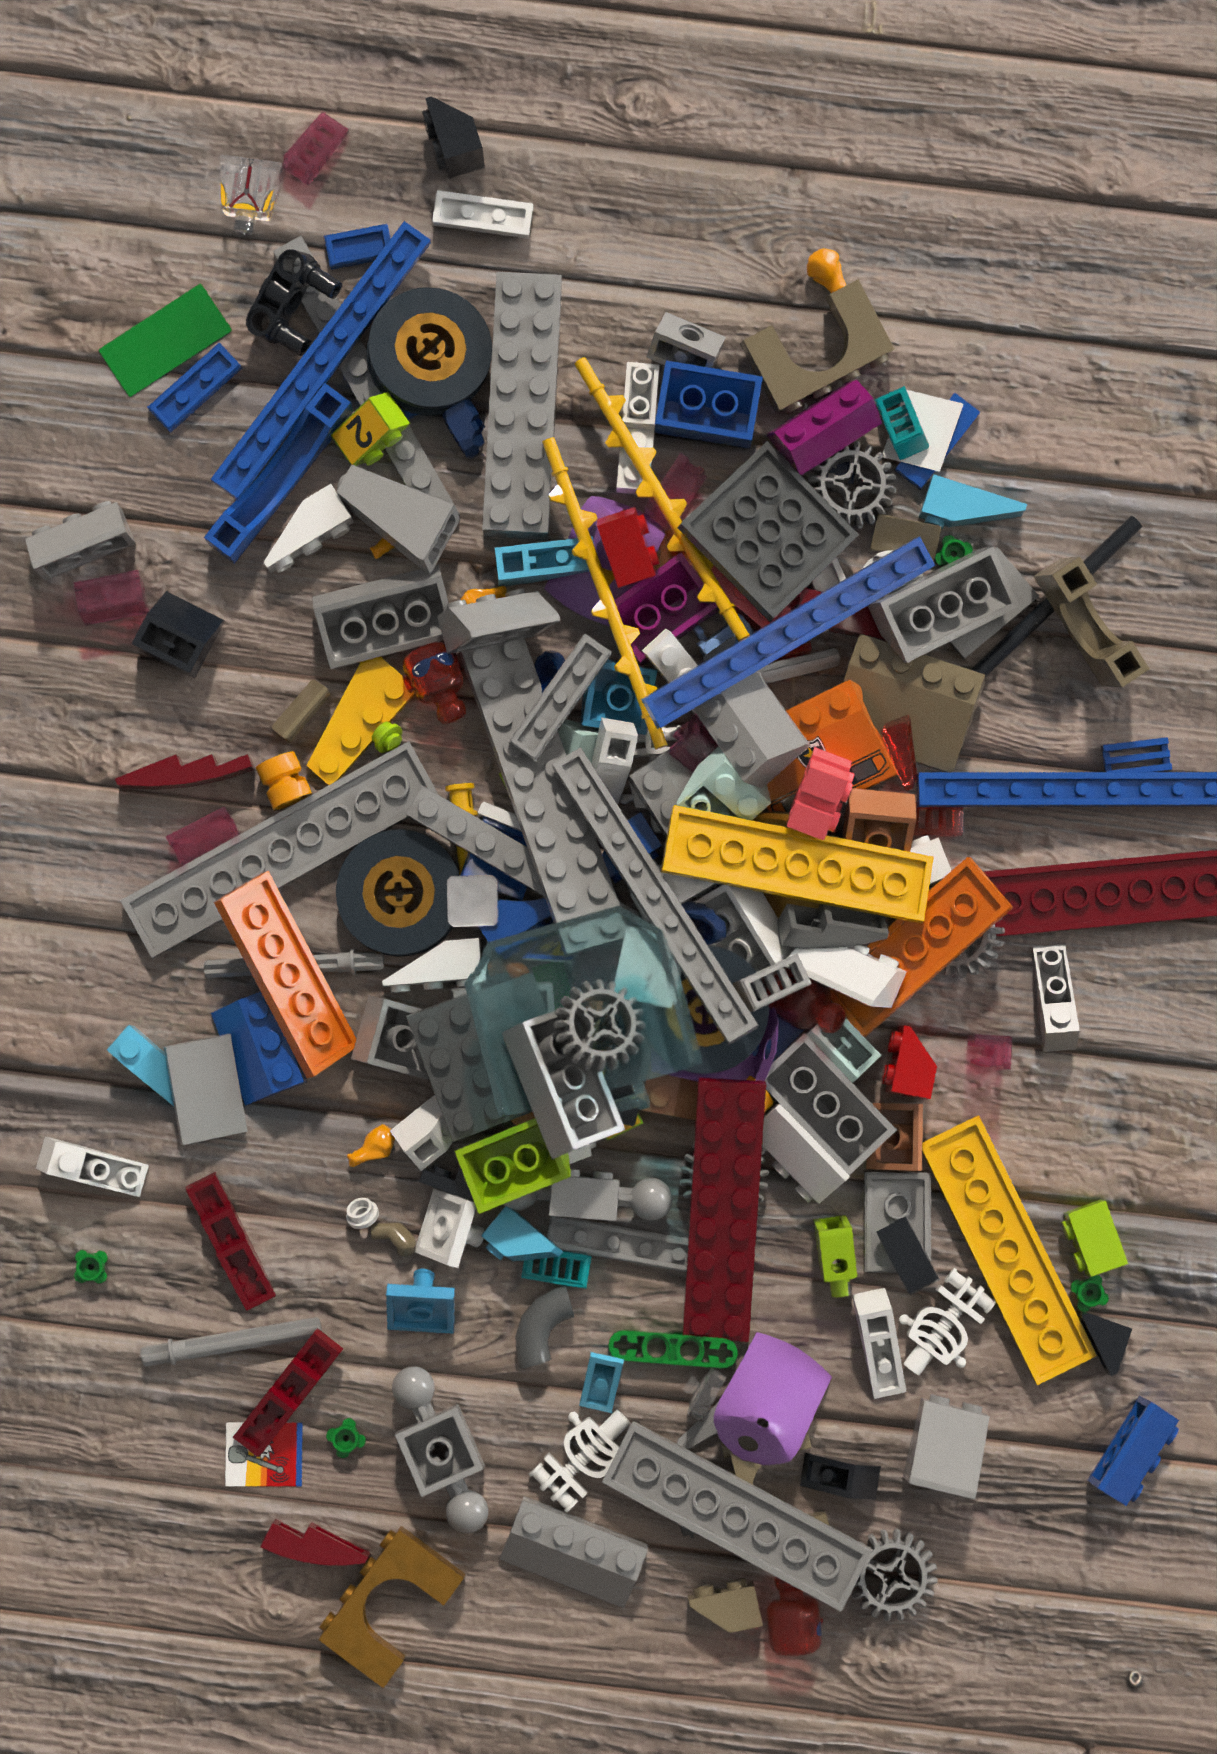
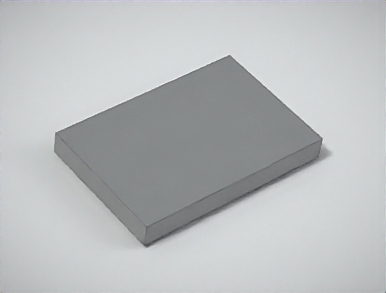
M998 547L995 548L996 554L1020 607L950 641L949 644L963 660L1039 597Z
M224 1034L164 1046L181 1144L187 1145L248 1132L231 1035Z
M864 1172V1272L897 1273L876 1232L905 1216L931 1261V1173Z

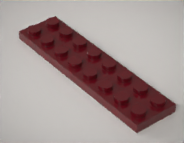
M1217 850L983 871L1013 906L1002 917L1000 922L995 923V927L1005 929V933L996 934V937L1217 916Z
M698 1078L683 1335L726 1338L731 1341L749 1342L766 1081Z

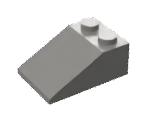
M368 995L351 1059L429 1080L406 1018L407 1015L423 1009Z

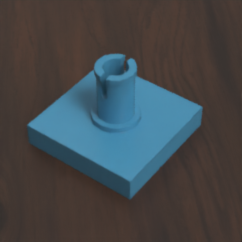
M428 1269L414 1271L413 1285L387 1284V1330L454 1334L455 1288L433 1287L434 1272Z

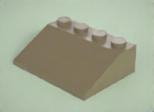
M859 634L843 682L850 679L860 685L863 693V702L873 725L883 738L889 754L942 772H954L985 685V674L927 655H922L908 663H904L887 642Z

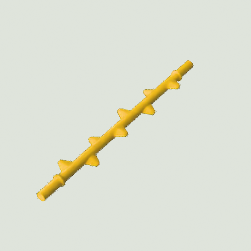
M583 357L577 360L574 365L589 388L590 396L594 397L612 427V431L605 442L608 448L623 447L642 478V482L635 492L637 497L654 498L674 532L667 545L670 552L685 551L702 579L704 586L697 596L699 602L716 603L720 610L719 614L723 615L738 642L748 637L750 634L736 613L734 603L731 604L711 570L713 564L677 528L683 522L680 517L688 505L685 499L668 498L649 466L657 453L654 448L638 447L620 417L619 412L626 399L623 395L608 396L604 390V384L600 383L587 359Z
M548 438L542 441L553 471L551 475L555 477L557 482L556 488L548 497L550 501L566 506L579 541L572 549V554L586 560L600 601L591 610V614L594 617L608 620L621 658L614 666L615 670L628 675L642 712L641 718L645 720L655 750L663 748L668 744L662 728H656L641 701L642 698L656 691L657 687L644 682L631 647V643L640 634L639 629L623 625L609 587L615 577L612 571L602 568L588 530L597 520L596 513L580 509L567 474L569 471L568 467H565L555 438Z

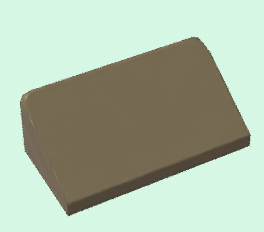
M878 514L875 520L870 550L880 552L894 551L914 538L921 537L934 562L942 527Z
M311 680L272 725V729L285 741L291 743L331 697L330 691L318 681Z

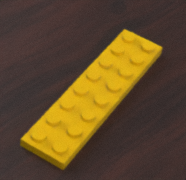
M673 805L661 872L922 923L925 918L934 857L827 835L824 840L792 828Z
M977 1115L923 1141L922 1153L993 1298L996 1300V1304L1035 1384L1039 1385L1096 1357L1094 1348L980 1116Z

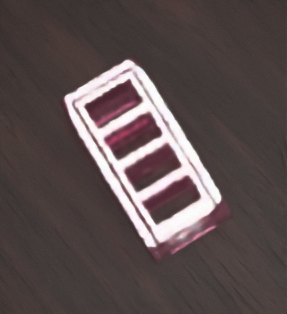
M322 111L284 154V169L309 185L348 134V129ZM321 127L334 136L330 138L320 131ZM313 138L317 139L318 141H320V142H321L322 144H324L325 146H324V147H321L320 145H318L317 143H315L312 139H313ZM307 148L309 151L314 153L316 157H312L304 150Z

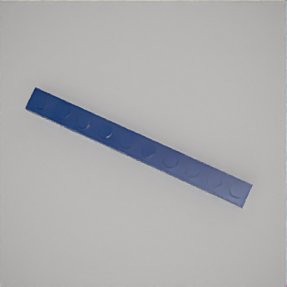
M405 221L401 224L212 476V483L239 501L295 426L305 407L323 384L328 382L375 319L381 308L387 303L429 247L431 240Z
M921 537L914 538L645 696L641 701L656 728H662L936 565Z
M918 772L916 774L917 807H1217V772Z

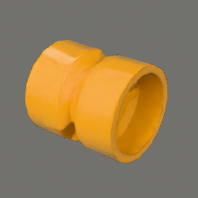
M294 751L270 758L255 767L262 784L269 786L266 794L273 810L292 806L312 795L306 778L299 776L302 768Z

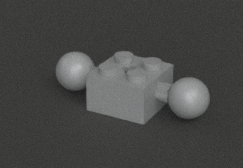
M570 1169V1178L504 1204L510 1209L523 1210L533 1205L536 1200L550 1201L549 1216L616 1221L617 1207L632 1208L634 1213L641 1219L655 1221L663 1218L670 1211L673 1198L670 1188L663 1181L656 1178L641 1180L634 1188L619 1187L620 1180L613 1179V1172L593 1171V1177L580 1176V1170Z
M411 1366L404 1368L395 1376L392 1392L398 1404L404 1408L412 1409L417 1422L398 1430L395 1433V1437L420 1495L423 1497L446 1487L450 1497L446 1506L448 1523L454 1530L460 1533L476 1532L487 1521L488 1505L482 1495L468 1490L464 1478L483 1470L485 1464L459 1404L435 1414L430 1402L435 1391L432 1376L421 1367ZM436 1442H440L441 1445H447L446 1457L442 1458L440 1454L434 1455L432 1453Z

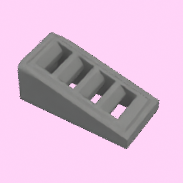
M797 953L734 982L733 987L749 1012H753L812 983ZM787 965H789L790 970L797 982L794 985H792L784 968ZM772 972H777L783 985V990L780 991ZM764 977V980L770 990V996H767L766 991L760 981V978ZM751 985H752V987H753V989H754V991H755V993H756V995H757V998H756V996H755V994H754V992H753V990H752V988H751Z

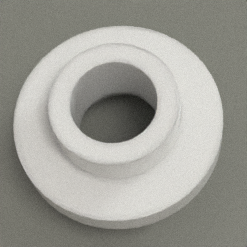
M368 1198L355 1199L347 1207L346 1219L352 1228H367L378 1219L379 1209Z

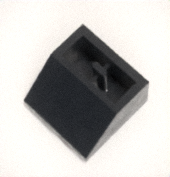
M432 96L425 98L427 110L422 111L424 125L429 140L435 139V141H432L438 169H445L447 177L450 179L485 168L483 147L473 117Z
M166 591L145 616L131 644L137 650L195 679L225 620Z

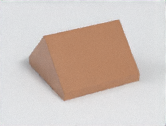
M872 1103L897 1130L866 1159V1169L922 1171L923 1104Z

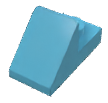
M591 1352L579 1406L612 1413L624 1359Z

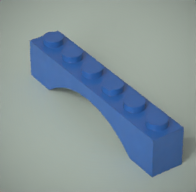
M326 383L323 384L305 407L289 436L269 464L248 487L239 501L236 500L227 508L205 535V540L212 548L233 564L237 562L333 439L331 434L354 412L351 402Z
M640 812L627 821L652 860H655L659 857L657 851L661 849L662 845ZM604 850L602 857L610 879L616 884L623 880V878ZM545 898L529 901L500 899L498 901L499 922L495 926L478 927L493 951L496 952L500 949L504 954L520 944L517 938L526 932L533 936L546 928L548 925L545 921L552 916Z

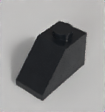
M805 1453L800 1486L849 1499L876 1500L881 1466L852 1459Z

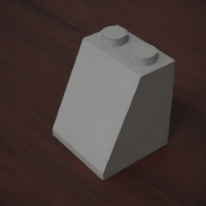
M934 1394L930 1395V1399L921 1398L903 1477L909 1484L975 1500L989 1416L981 1413L983 1407L963 1402L961 1408L949 1405V1398Z

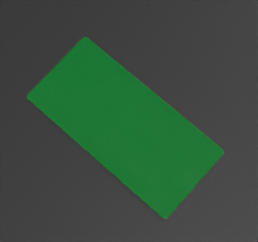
M198 284L101 347L99 352L128 396L131 397L230 333L232 329L203 285Z

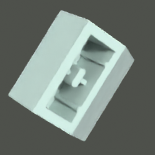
M718 747L696 767L676 803L677 806L753 820L771 804L768 786L766 785L761 789L743 782L723 751Z
M836 1007L832 1008L806 1033L852 1083L881 1056Z

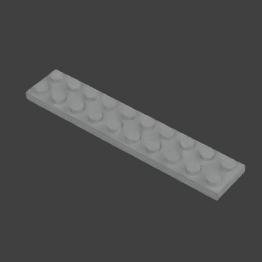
M522 635L519 639L491 646L460 651L465 672L565 955L623 938L626 921L595 834L552 768L553 763L566 756L558 731L536 762L508 742L542 694V686L524 636Z
M408 741L120 901L148 953L154 959L221 922L223 919L214 902L257 875L269 871L279 890L353 849L368 837L383 832L409 818L406 816V812L422 786L436 794L438 792Z

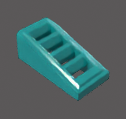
M905 386L875 399L899 459H906L929 448V443ZM902 402L905 403L904 405L896 409H893L889 412H887L886 410ZM909 413V415L904 416V417H902V418H900V419H898V420H896V421L891 422L892 420L897 419V418H899V417H901V416L906 415V414ZM913 425V427L908 428V429H906V430H904V431L899 432V433L896 434V432H898V431H900V430H903V429H905V428H907V427Z
M563 1251L559 1257H554L551 1275H545L547 1258L540 1259L538 1273H532L534 1259L524 1260L521 1278L586 1289L592 1255ZM561 1258L567 1259L565 1277H558ZM574 1260L580 1261L578 1280L571 1279Z

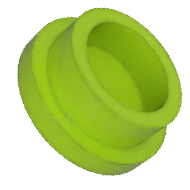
M384 722L379 725L372 735V741L375 743L376 750L380 753H386L397 748L402 741V728L398 724Z

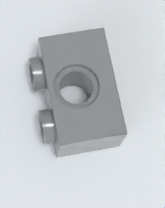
M666 312L654 333L646 358L665 365L667 360L714 368L726 337Z

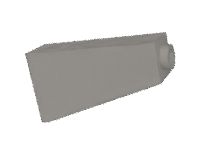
M352 464L348 472L341 476L337 485L336 492L349 511L424 572L432 573L460 521L454 504Z

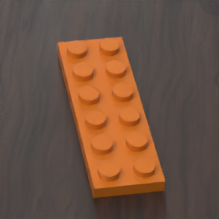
M967 857L929 890L924 922L916 923L897 919L888 927L889 935L887 939L871 942L867 945L870 948L868 954L878 959L881 954L899 961L898 968L907 971L891 1008L871 1007L826 985H822L821 988L824 990L825 987V993L847 1020L866 1037L1006 915L1013 906L971 857Z
M269 871L257 875L215 901L214 904L306 1078L316 1076L354 1050L356 1037Z

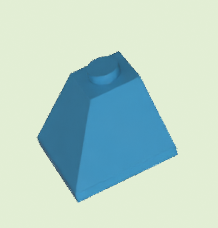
M608 659L582 696L581 725L599 728L602 717L634 723L637 734L646 735L647 726L645 720L641 718L642 712L629 677L615 670L614 666L618 662L617 660ZM639 666L644 682L655 686L657 670Z

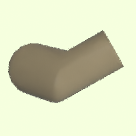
M373 1223L371 1225L372 1240L390 1239L398 1248L397 1253L403 1257L411 1256L414 1253L415 1237L403 1224Z

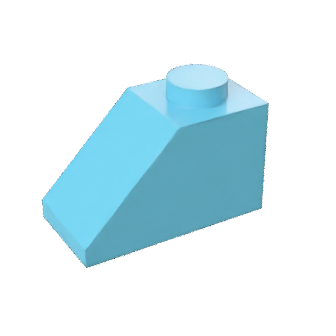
M507 1206L504 1207L481 1235L489 1242L485 1248L499 1260L504 1256L513 1262L559 1257L563 1253L559 1247L517 1211Z

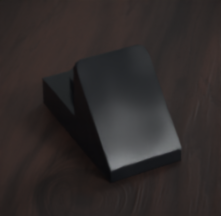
M434 1165L431 1171L423 1170L420 1183L474 1202L461 1167L456 1179L450 1178L451 1171Z

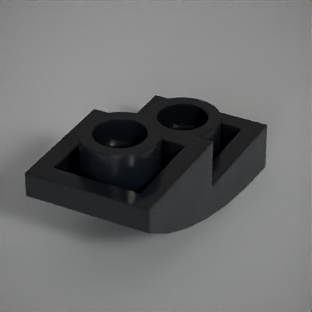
M906 1216L876 1232L910 1295L940 1280Z

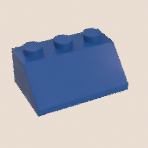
M666 360L654 433L750 449L763 377Z
M261 992L237 1000L211 1013L218 1034L231 1035L239 1086L245 1106L307 1083L305 1074Z
M1139 1396L1087 1481L1127 1506L1129 1501L1134 1502L1142 1492L1144 1485L1141 1482L1146 1473L1149 1472L1151 1474L1161 1460V1456L1158 1454L1164 1444H1171L1179 1430L1176 1425L1179 1420L1153 1402Z

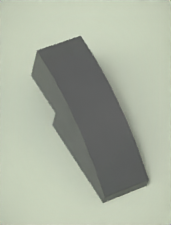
M786 904L777 921L781 944L788 947L822 949L849 947L884 940L889 935L885 916L826 904H820L818 909Z

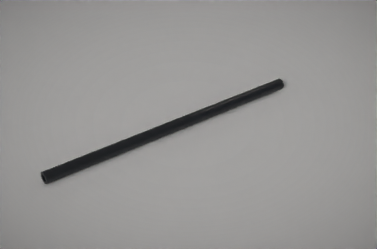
M1130 516L1083 561L1091 575L1103 566L1142 528L1141 523L1135 517ZM1043 599L970 670L985 674L986 678L1055 612L1048 599ZM890 754L895 765L901 758Z

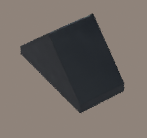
M1082 1311L1078 1313L1077 1316L1106 1374L1111 1377L1118 1374L1132 1328Z

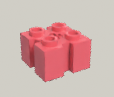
M814 747L792 802L786 826L821 840L825 839L828 830L834 832L841 816L840 811L843 803L840 801L846 803L853 786L852 781L855 774L849 772L852 761Z

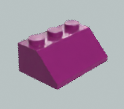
M856 379L843 384L767 433V437L789 464L800 475H803L882 424L874 398Z
M682 552L658 568L656 576L640 581L614 600L623 625L639 629L640 634L631 643L639 666L649 662V659L642 650L665 629L669 630L677 640H680L697 625L702 624L719 611L715 602H699L697 596L704 583Z

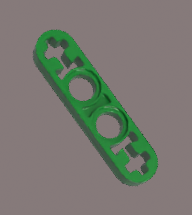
M623 1329L614 1332L608 1343L612 1356L624 1359V1361L728 1368L735 1363L738 1356L737 1347L733 1341L717 1337ZM621 1336H627L628 1342L638 1343L637 1336H644L641 1345L643 1356H635L637 1349L628 1348L626 1354H619V1348L613 1345L614 1341L618 1342ZM653 1338H660L666 1344V1351L660 1357H653L647 1351V1344ZM691 1340L698 1344L699 1353L696 1358L688 1360L681 1356L680 1347L684 1342ZM703 1341L710 1342L709 1349H719L720 1344L725 1343L727 1349L732 1351V1356H727L725 1362H719L717 1355L708 1354L709 1361H702L705 1353Z

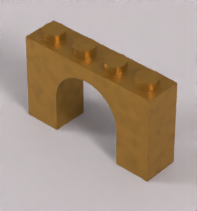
M403 1526L397 1532L390 1529L379 1544L384 1549L376 1560L373 1557L368 1559L359 1572L364 1577L357 1587L352 1584L348 1586L339 1599L343 1606L336 1615L330 1611L319 1626L324 1631L319 1641L382 1688L386 1686L400 1667L406 1655L379 1636L370 1626L365 1609L369 1593L384 1581L402 1579L414 1583L444 1606L465 1577L463 1571Z

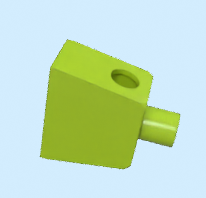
M846 1215L813 1219L821 1276L824 1282H830L832 1297L851 1295L849 1279L857 1278L852 1226ZM836 1259H842L837 1264L832 1263Z

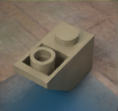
M746 1578L727 1581V1587L714 1589L713 1585L697 1587L693 1589L694 1594L688 1595L689 1605L692 1609L729 1633L763 1626L753 1581L746 1582Z

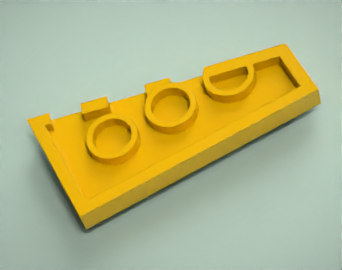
M381 656L361 661L306 766L328 785L341 779L373 743L372 735L376 728L384 722H391L418 692V689Z

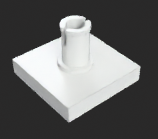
M433 1188L414 1252L445 1265L458 1268L465 1243L478 1247L484 1239L481 1236L484 1233L483 1227L471 1225L476 1210L475 1203Z

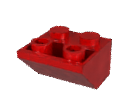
M910 1026L898 1027L897 1031L891 1032L888 1052H893L891 1064L884 1066L881 1084L886 1085L885 1092L922 1100L931 1099L937 1065Z

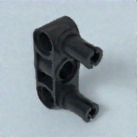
M288 249L282 252L269 276L263 282L259 294L247 314L246 326L253 335L262 337L270 343H280L297 355L303 356L308 350L311 340L289 327V321L293 313L301 304L304 293L309 286L330 299H334L341 291L342 283L321 270L320 265L310 254ZM300 258L301 268L297 273H294L293 264L296 259ZM268 315L270 323L268 328L263 330L262 320Z

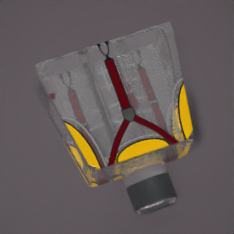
M221 154L222 209L225 215L235 217L233 232L250 236L253 234L255 219L264 221L271 219L285 177L283 164L281 162Z

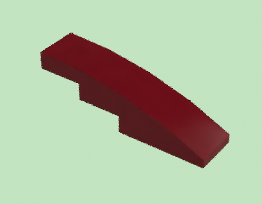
M175 754L115 778V781L119 787L126 789L161 790L187 788L223 781L256 769L248 754L218 765L216 758L212 754L183 765L181 758Z
M216 1172L186 1186V1192L201 1218V1224L216 1250V1256L245 1310L248 1311L276 1297V1293Z
M317 1328L234 1434L233 1438L259 1458L344 1348Z

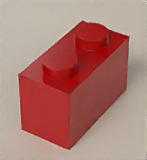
M632 507L597 519V528L618 588L656 576L655 565L660 564L655 546L648 547L645 534L650 532L644 514L638 516L636 508Z

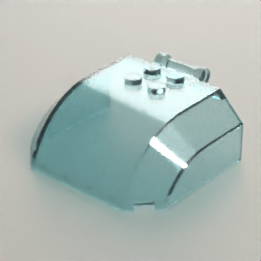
M615 906L490 941L482 952L483 956L474 972L470 973L464 984L499 1117H509L532 1111L502 1032L524 1021L556 1011L557 1008H564L560 1002L564 996L571 998L569 991L573 987L581 990V984L585 981H588L593 989L594 983L598 979L602 980L604 989H606L611 981L615 982L616 988L614 992L618 993L622 988H627L628 991L624 998L629 1001L632 997H636L637 1002L632 1006V1009L643 1010V1015L636 1018V1021H642L646 1024L643 1030L636 1031L644 1036L643 1042L634 1043L639 1051L635 1055L628 1054L630 1060L625 1065L618 1061V1067L615 1070H610L605 1062V1068L602 1071L609 1090L632 1085L633 1095L614 1100L618 1113L637 1107L639 1110L650 1108L648 1093L643 1081L703 1064L681 979L663 931L621 906ZM593 1000L581 1005L586 1009L590 1007L596 1011H602L607 1007L608 1003ZM617 1011L614 1016V1022L622 1030L621 1034L624 1036V1022ZM607 1014L596 1022L597 1024L594 1026L596 1030L591 1037L598 1031L606 1029L602 1027L605 1025L603 1021L606 1019ZM598 1040L593 1043L592 1048L597 1051H610L618 1048V1046L612 1042L608 1044L603 1040Z

